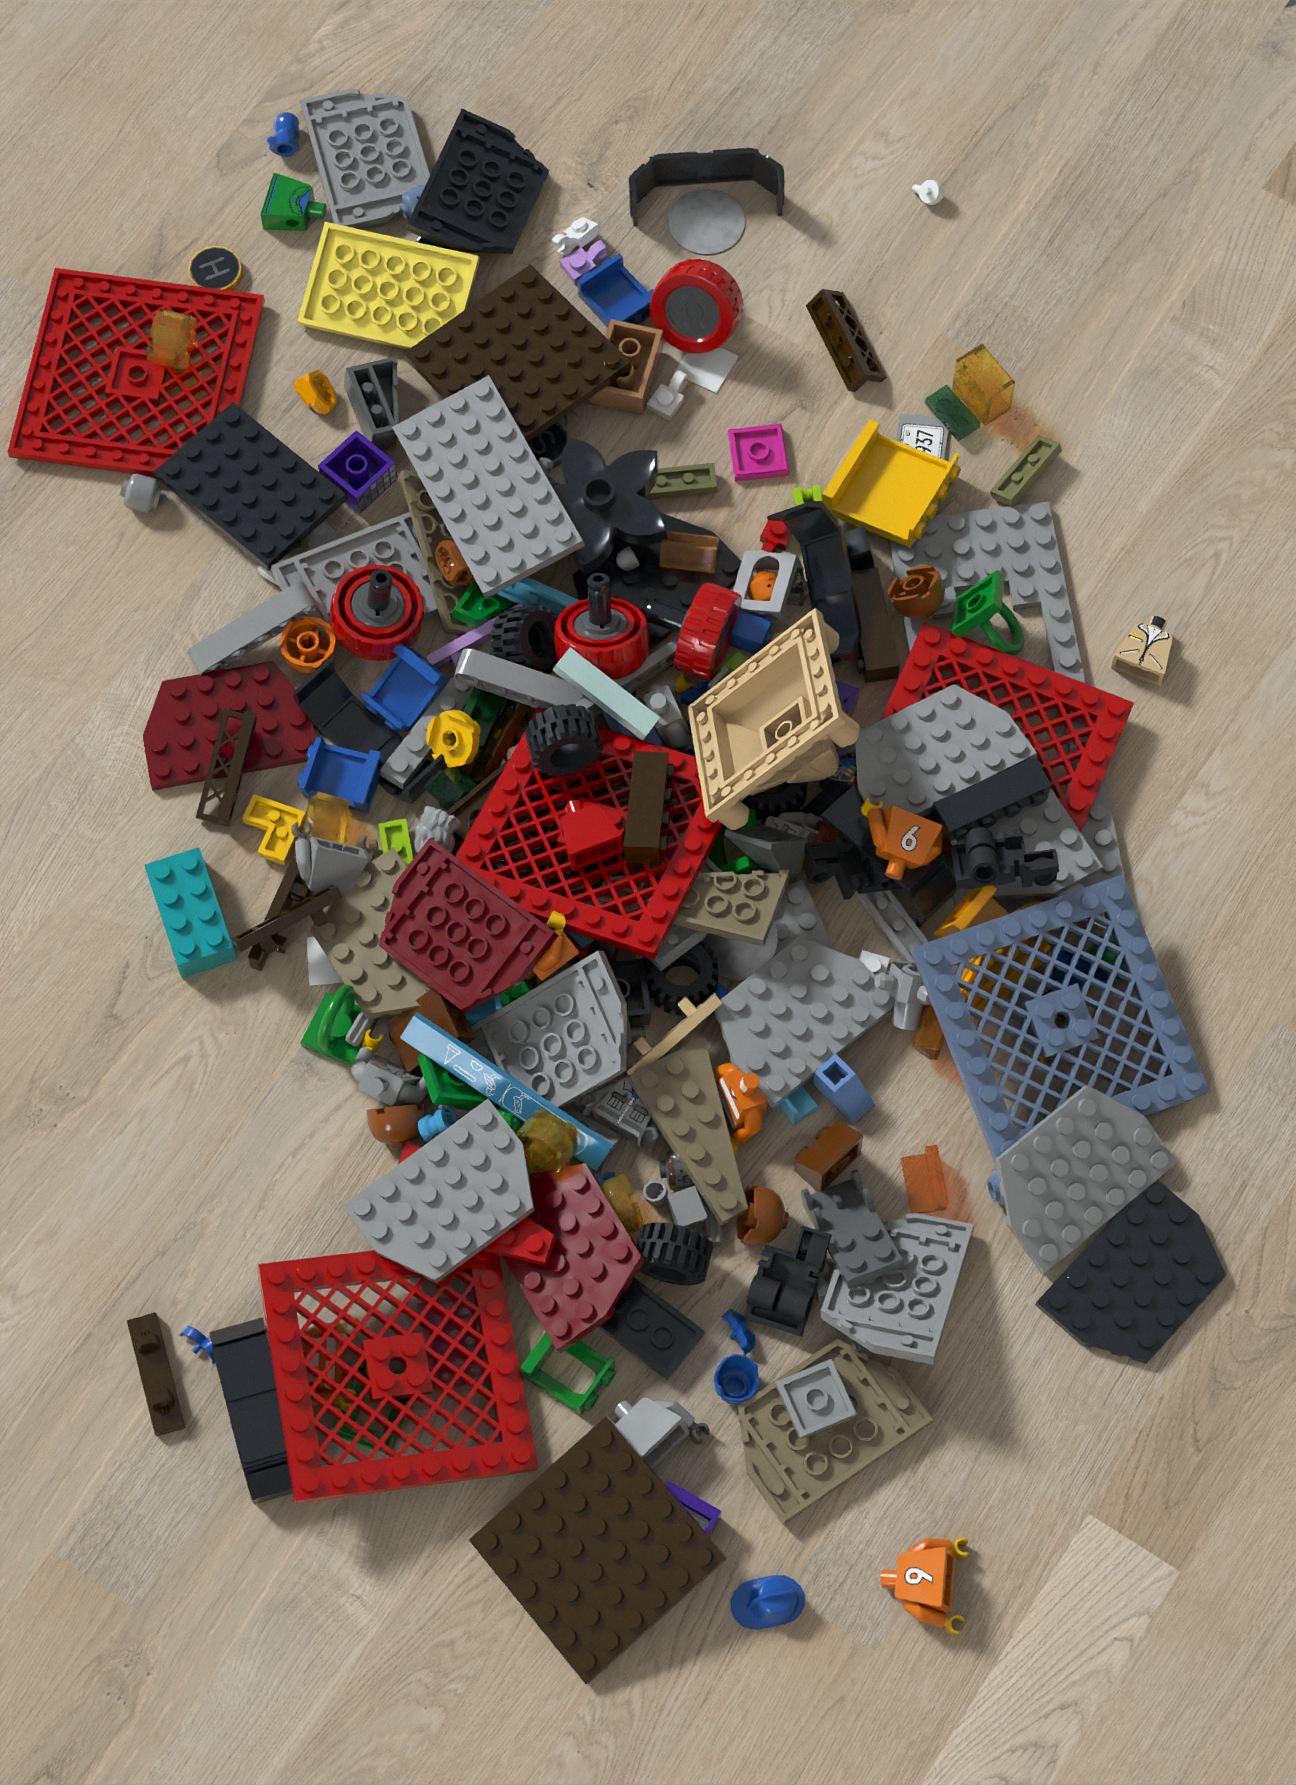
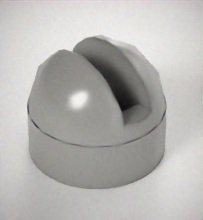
M629 546L621 550L617 555L616 561L622 570L629 571L640 565Z
M652 1180L644 1186L643 1195L650 1205L661 1206L667 1200L668 1190L662 1181Z

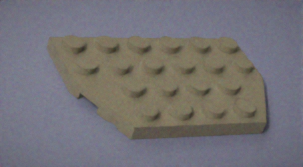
M394 847L368 863L361 875L354 879L355 886L342 893L343 898L324 908L323 911L328 919L327 923L320 927L313 924L310 929L344 984L351 985L355 989L356 995L354 999L367 1019L379 1018L386 1014L397 1015L402 1013V1011L420 1006L415 1000L432 989L430 985L379 946L381 934L386 925L387 911L390 912L394 897L392 893L394 883L407 868Z
M838 1338L754 1394L752 1399L738 1405L747 1475L782 1525L933 1423V1418L898 1370L877 1362L864 1352L859 1353L851 1348L849 1344ZM832 1359L855 1409L856 1417L799 1440L775 1386V1382Z

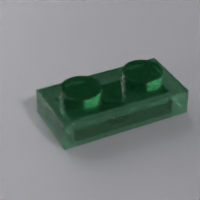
M947 384L925 398V405L958 442L980 428V421Z

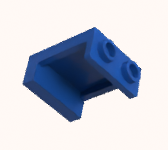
M620 254L606 259L600 267L592 272L585 273L578 281V296L607 328L610 319L639 325L651 317L650 302L654 289L647 292L625 268L623 257Z
M399 644L393 650L397 656L372 690L369 693L363 692L360 697L367 702L365 707L375 715L382 714L387 718L385 723L396 732L400 730L410 732L450 678L412 647Z
M316 737L314 745L311 744L308 748L306 769L300 772L298 778V786L303 796L369 813L381 777L380 769L385 764L381 752L370 749L369 754L326 744L323 738Z

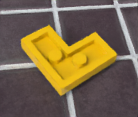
M253 794L242 819L245 824L267 831L258 849V856L285 865L297 840L291 832L292 825L298 821V830L301 831L307 815L305 811Z

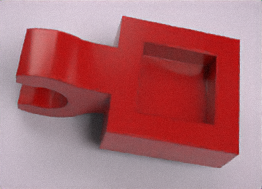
M767 521L760 536V542L764 543L761 550L776 553L779 548L786 551L793 534L782 521Z

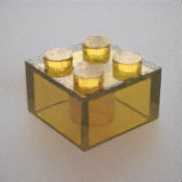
M983 344L956 359L952 391L958 400H963L968 406L969 412L974 419H979L986 426L1011 410L1015 381Z

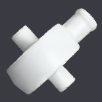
M927 180L921 186L915 184L912 187L913 193H919L920 199L927 205L939 203L944 195L943 186L936 180Z

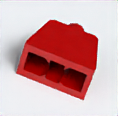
M572 800L567 803L565 809L568 814L560 818V824L572 871L624 852L620 831L599 805L593 804L584 808L580 800Z

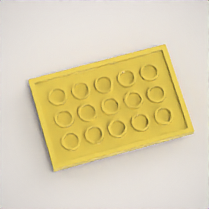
M325 222L297 323L300 326L409 350L467 309L480 258L472 254Z

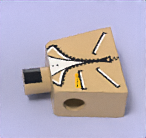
M1152 616L1148 625L1136 622L1116 650L1111 668L1161 687L1173 639L1171 634L1164 632L1167 621L1162 617Z

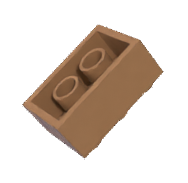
M610 319L605 337L631 361L632 368L592 396L590 404L643 415L663 350V330Z

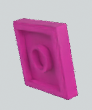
M782 424L728 430L735 482L789 476Z

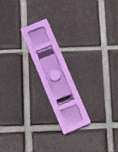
M520 603L513 608L523 607V605ZM499 616L425 656V659L437 669L450 662L456 671L463 649H474L493 638L491 630L495 629L493 623L496 619H499Z

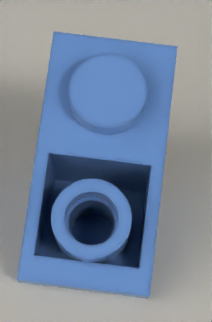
M836 1053L814 1071L813 1085L853 1125L875 1106L856 1073Z

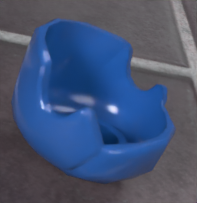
M733 1354L725 1357L718 1365L714 1374V1386L717 1395L729 1404L739 1405L752 1399L760 1385L758 1366L745 1355Z

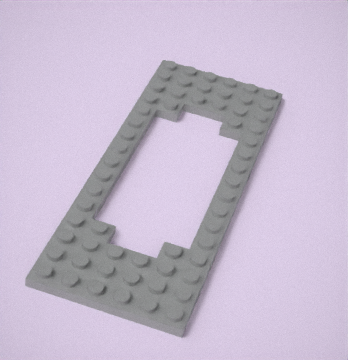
M1049 501L1015 505L1014 507L1007 506L935 515L932 520H927L922 538L920 540L916 539L911 548L888 539L895 578L899 577L902 580L908 576L907 570L918 566L931 565L935 568V571H939L945 585L944 601L934 615L925 619L908 618L902 615L908 653H910L924 621L933 625L932 620L953 617L955 592L967 591L998 570L1005 577L1004 586L1009 588L1013 610L1040 607L1052 670L1085 683ZM933 673L927 686L937 683ZM1065 709L1067 715L1074 713L1071 710ZM1083 718L1071 722L1076 732L1087 728ZM1064 725L1065 735H1068L1069 733ZM1090 735L1080 738L1084 748ZM1073 741L1067 743L1069 754L1077 752ZM1080 759L1071 762L1074 772ZM1104 777L1081 832L1103 865V869L1101 872L1079 883L1085 887L1122 875L1125 881ZM947 857L949 861L948 868L955 878L952 858ZM972 889L956 891L952 896L954 908L966 893ZM1025 896L1024 899L1007 897L1003 900L995 901L1010 913L1034 900L1045 902L1053 898Z

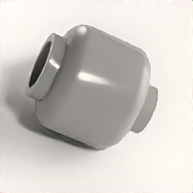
M135 473L129 481H123L120 496L125 497L124 505L127 508L148 513L152 508H157L162 488L158 487L156 479Z

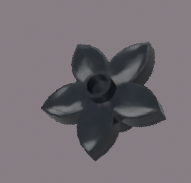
M569 437L563 449L561 459L566 484L551 486L585 545L572 552L575 564L582 573L586 575L600 567L608 559L613 550L614 543L619 539L636 545H653L668 540L662 514L657 506L645 498L655 486L658 477V452L655 450L629 452L617 458L610 466H607L601 453L595 447L585 441Z

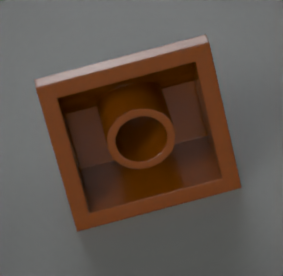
M837 1121L830 1128L825 1126L816 1135L815 1139L817 1141L810 1147L804 1146L796 1154L794 1171L816 1192L826 1189L861 1155L864 1135Z

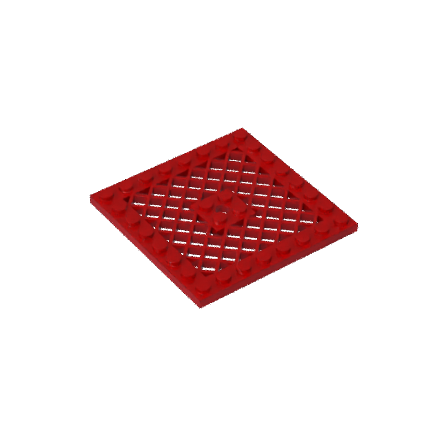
M55 268L7 451L9 457L130 474L137 473L155 477L154 471L177 451L172 450V448L177 446L180 449L183 446L182 442L195 436L232 402L241 407L265 303L264 295ZM90 304L93 310L83 316L79 309ZM116 307L120 313L109 319L105 313ZM149 309H154L156 311L151 313ZM142 310L146 317L135 323L131 316ZM174 312L182 313V314L179 315V316H177ZM73 313H74V315H75L78 319L71 323L72 316H73ZM168 314L172 320L161 326L157 320ZM100 317L104 323L93 329L89 322ZM194 317L198 324L187 329L183 323ZM126 320L130 326L119 332L115 326ZM221 321L225 327L214 333L210 326ZM152 323L156 330L145 335L142 329ZM84 326L88 332L76 338L73 332ZM178 327L182 334L171 339L168 332ZM110 330L114 336L103 342L99 336ZM205 331L209 337L198 343L194 336ZM136 333L140 340L129 345L125 339ZM68 336L72 342L65 346ZM227 336L224 346L220 340ZM163 337L167 343L156 349L152 342ZM94 339L98 346L87 352L83 345ZM189 340L193 346L182 352L178 346ZM121 343L123 347L116 346L115 353L113 355L109 349ZM215 343L219 350L209 356L204 349ZM78 349L82 356L71 362L67 355ZM173 350L177 356L170 360L168 352ZM105 353L109 359L97 365L93 359ZM199 353L203 360L192 365L188 359ZM222 359V360H221L220 369H219V368L216 366L215 362H217L218 360ZM61 360L66 363L62 368H60ZM88 362L92 369L81 375L77 368ZM183 363L187 370L176 375L172 369ZM210 367L214 373L203 379L199 372ZM111 368L109 377L107 378L104 372ZM141 371L145 373L141 379L135 380L131 378L134 372ZM72 372L76 379L65 385L61 378ZM168 373L172 379L165 383L166 374ZM99 376L103 382L91 388L88 381ZM194 376L198 383L187 389L183 382ZM57 382L60 388L54 391L55 383ZM216 382L215 390L213 392V390L209 386ZM83 385L87 392L75 398L72 391ZM178 386L182 393L171 399L167 392ZM204 389L209 396L197 402L193 396ZM105 391L107 399L102 402L98 395ZM67 395L70 402L59 408L55 401ZM162 396L166 402L155 409L152 404L159 405ZM93 398L97 405L85 411L82 405ZM188 399L193 406L181 412L177 405ZM126 401H134V402H133L132 404L128 405V403H127ZM119 402L123 409L112 415L108 408ZM51 405V407L54 409V412L48 415L49 407ZM211 405L208 416L204 409ZM146 406L150 412L139 418L135 411ZM77 408L81 415L69 421L66 414ZM172 409L177 416L165 422L161 415ZM103 412L107 419L96 425L92 418ZM199 413L203 419L192 426L188 419ZM130 416L134 422L122 428L119 421ZM61 418L65 425L53 431L49 425ZM156 419L160 426L149 432L145 425ZM87 422L91 429L80 435L76 428ZM183 423L187 429L176 436L172 428ZM114 426L118 432L106 438L102 432ZM140 429L144 436L133 442L129 435ZM71 432L74 436H67L66 434ZM167 433L171 439L160 445L156 438ZM97 435L100 438V440L92 438ZM124 439L127 443H119V441ZM151 443L154 447H149L145 445Z
M924 621L880 720L921 701L922 697L925 699L930 696L929 694L943 690L953 684H959L962 689L976 696L985 694L989 703L999 708L1012 704L1016 714L1011 715V718L1014 722L1020 721L1024 729L1022 733L1029 739L1032 747L1037 752L1040 766L1052 785L1051 789L1054 790L1056 797L1081 833L1134 702L963 636L957 638L952 632ZM951 667L955 677L943 680L939 671ZM959 667L969 672L962 674ZM933 673L937 683L927 686ZM977 677L982 687L970 691L966 681ZM986 678L991 679L995 682L988 684ZM1003 687L1008 697L996 701L992 691ZM1012 688L1022 692L1014 694ZM1030 697L1034 707L1023 711L1018 701ZM1038 698L1047 701V703L1041 704ZM1056 708L1060 718L1049 721L1045 711ZM1065 709L1071 710L1074 713L1067 715ZM1038 714L1042 724L1031 728L1026 718ZM1083 718L1087 728L1076 732L1071 722ZM1065 725L1069 734L1057 738L1053 728ZM1046 731L1051 741L1039 745L1035 735ZM1090 735L1084 748L1080 738ZM1073 741L1077 752L1066 755L1061 745ZM1055 748L1059 758L1047 762L1043 752ZM1080 759L1074 772L1070 762ZM1063 765L1067 775L1056 779L1051 769ZM857 774L853 780L852 785H858ZM1070 783L1064 796L1060 786ZM926 815L923 817L934 822L933 818ZM943 837L941 854L952 858L950 848L952 844L951 842L946 843Z
M538 707L533 718H536L538 713L544 712L546 709ZM597 726L603 745L599 758L604 760L599 762L598 759H595L596 762L588 766L584 771L560 777L556 775L555 778L542 782L539 775L542 773L533 765L525 736L526 732H524L455 857L541 922L547 924L551 912L556 911L565 916L564 930L655 960L724 826L718 820L713 823L706 818L696 757ZM634 751L669 752L670 764H675L674 781H669V784L672 787V799L677 798L679 804L666 809V811H670L669 829L664 828V835H667V837L672 835L675 842L668 844L667 853H662L661 860L663 865L650 869L649 865L645 863H626L621 853L595 862L598 870L585 874L583 868L577 869L579 877L566 881L563 873L572 871L570 863L558 865L556 859L567 854L560 818L568 813L566 809L556 812L554 806L564 802L569 803L580 797L579 800L584 808L593 804L599 805L620 831L623 841L628 805L621 807L618 801L629 797ZM617 765L619 772L606 777L604 770ZM598 772L601 779L587 784L585 777ZM535 778L537 784L529 786ZM580 780L582 786L568 790L566 786L568 782ZM625 782L626 788L613 792L611 785ZM559 786L562 788V793L549 797L548 790ZM605 787L608 794L594 798L592 792ZM695 791L698 798L685 802L683 795ZM542 793L543 800L530 804L528 799L530 795L534 796ZM587 795L588 799L583 798L581 796ZM523 800L525 806L517 808ZM547 808L550 810V815L537 819L536 812ZM697 808L694 816L692 817L690 811ZM684 813L687 820L673 824L671 817ZM529 814L532 821L518 826L516 819ZM509 821H511L513 828L505 830L506 826L510 823ZM555 822L558 830L544 834L542 828ZM528 831H537L539 837L525 841L524 834H527ZM685 831L681 839L678 833ZM515 837L520 841L519 844L508 848L505 847L503 840H510ZM557 840L558 848L551 850L549 843ZM499 845L501 850L494 852L496 846ZM544 846L546 852L532 857L530 850ZM523 852L525 853L527 859L516 863L512 862L511 855L515 856ZM674 853L669 862L666 855ZM616 857L618 862L610 865L613 858ZM506 860L508 866L493 870L492 862ZM551 861L553 868L539 872L537 865ZM642 865L643 872L630 875L628 869ZM529 867L534 872L533 875L522 879L518 875V872ZM623 872L624 879L611 882L609 876ZM512 874L514 880L507 878V875ZM663 875L657 884L655 878ZM558 877L559 884L546 888L544 881L549 878ZM603 878L606 885L592 890L590 882ZM649 880L652 887L638 892L636 884ZM539 884L540 888L534 887L532 885ZM584 885L587 892L573 897L570 890ZM630 887L633 894L622 898L618 897L617 891ZM565 892V894H566L567 897H564V896H561V895H558V894H561V893ZM611 894L613 901L599 905L598 898ZM651 898L648 905L645 906L643 900ZM591 901L593 906L585 903ZM635 903L638 904L640 910L626 914L624 907ZM618 910L620 915L612 912Z
M375 1250L258 1264L257 1270L294 1504L532 1472L538 1469L499 1254L481 1250L451 1272L445 1282L440 1280L438 1283L425 1278L417 1272L410 1271L388 1258L379 1256ZM455 1276L468 1285L462 1295L448 1286ZM421 1277L415 1286L405 1280ZM425 1280L439 1289L433 1298L419 1290ZM391 1281L385 1290L376 1284ZM396 1283L409 1292L403 1302L389 1293ZM361 1285L356 1293L346 1286ZM366 1287L380 1296L373 1306L360 1297ZM332 1288L326 1297L316 1291ZM472 1289L475 1305L466 1299ZM336 1291L350 1299L343 1310L330 1301ZM302 1292L295 1300L294 1293ZM443 1292L456 1301L450 1311L436 1302ZM307 1294L320 1303L313 1313L300 1305ZM413 1296L427 1305L420 1315L406 1306ZM383 1300L397 1308L391 1318L377 1310ZM354 1303L367 1312L361 1322L347 1313ZM460 1305L474 1314L467 1324L454 1315ZM324 1307L338 1316L331 1326L317 1317ZM430 1309L444 1317L438 1327L424 1319ZM401 1312L415 1321L408 1331L394 1322ZM297 1313L307 1319L301 1329ZM371 1316L385 1325L378 1335L364 1326ZM477 1318L481 1334L471 1328ZM341 1320L355 1329L348 1339L335 1330ZM448 1321L462 1330L455 1340L441 1331ZM312 1323L325 1332L318 1343L305 1334ZM418 1325L432 1334L426 1343L424 1342L423 1333L412 1334ZM388 1329H391L399 1335L383 1337L384 1334L388 1331ZM359 1332L368 1338L362 1341V1349L352 1343ZM465 1334L479 1343L472 1353L459 1344ZM329 1336L343 1345L336 1355L322 1346ZM436 1337L449 1346L443 1356L429 1348ZM302 1342L312 1348L306 1358H304ZM482 1347L486 1363L476 1356ZM346 1349L360 1358L353 1368L339 1359ZM453 1350L467 1359L460 1369L446 1360ZM316 1353L330 1362L323 1372L309 1363ZM427 1356L437 1363L431 1373ZM394 1360L401 1361L405 1366V1372L402 1374L393 1373L389 1368V1363ZM363 1362L365 1363L367 1379L357 1372ZM470 1363L484 1372L478 1382L464 1373ZM334 1365L347 1374L340 1385L327 1376ZM441 1366L454 1375L448 1386L434 1377ZM307 1371L317 1378L310 1389ZM487 1376H489L491 1392L481 1385ZM351 1378L365 1387L358 1398L344 1388ZM458 1379L472 1388L466 1398L452 1390ZM321 1382L335 1391L328 1401L314 1393ZM432 1385L442 1392L436 1402L425 1396L432 1394ZM368 1391L370 1392L371 1402L382 1401L376 1410L362 1402ZM475 1392L490 1401L483 1411L469 1402ZM338 1395L352 1403V1406L345 1414L331 1405ZM446 1395L460 1405L453 1415L439 1406ZM412 1397L406 1406L395 1400ZM311 1400L322 1408L315 1418ZM416 1400L430 1409L423 1419L409 1410ZM386 1404L400 1413L393 1423L379 1414ZM493 1404L497 1422L487 1415ZM356 1407L370 1417L363 1427L349 1418ZM463 1409L477 1417L471 1428L457 1419ZM326 1411L339 1420L333 1431L319 1422ZM434 1412L447 1421L441 1432L427 1423ZM404 1416L417 1425L411 1436L397 1427ZM374 1420L387 1429L381 1440L366 1431ZM481 1421L495 1430L488 1441L474 1431ZM344 1424L357 1433L350 1444L336 1435ZM451 1425L465 1434L458 1445L445 1436ZM421 1429L435 1438L428 1449L415 1440ZM316 1430L327 1437L320 1448ZM391 1433L405 1442L398 1453L384 1444ZM499 1434L500 1443H492ZM361 1437L375 1446L368 1457L354 1448ZM469 1438L479 1444L477 1446L463 1447ZM331 1441L344 1450L338 1461L323 1452ZM439 1442L449 1448L448 1450L433 1451ZM409 1446L419 1452L418 1454L402 1456ZM379 1450L389 1457L372 1460ZM348 1454L359 1461L342 1464ZM321 1460L329 1466H322Z

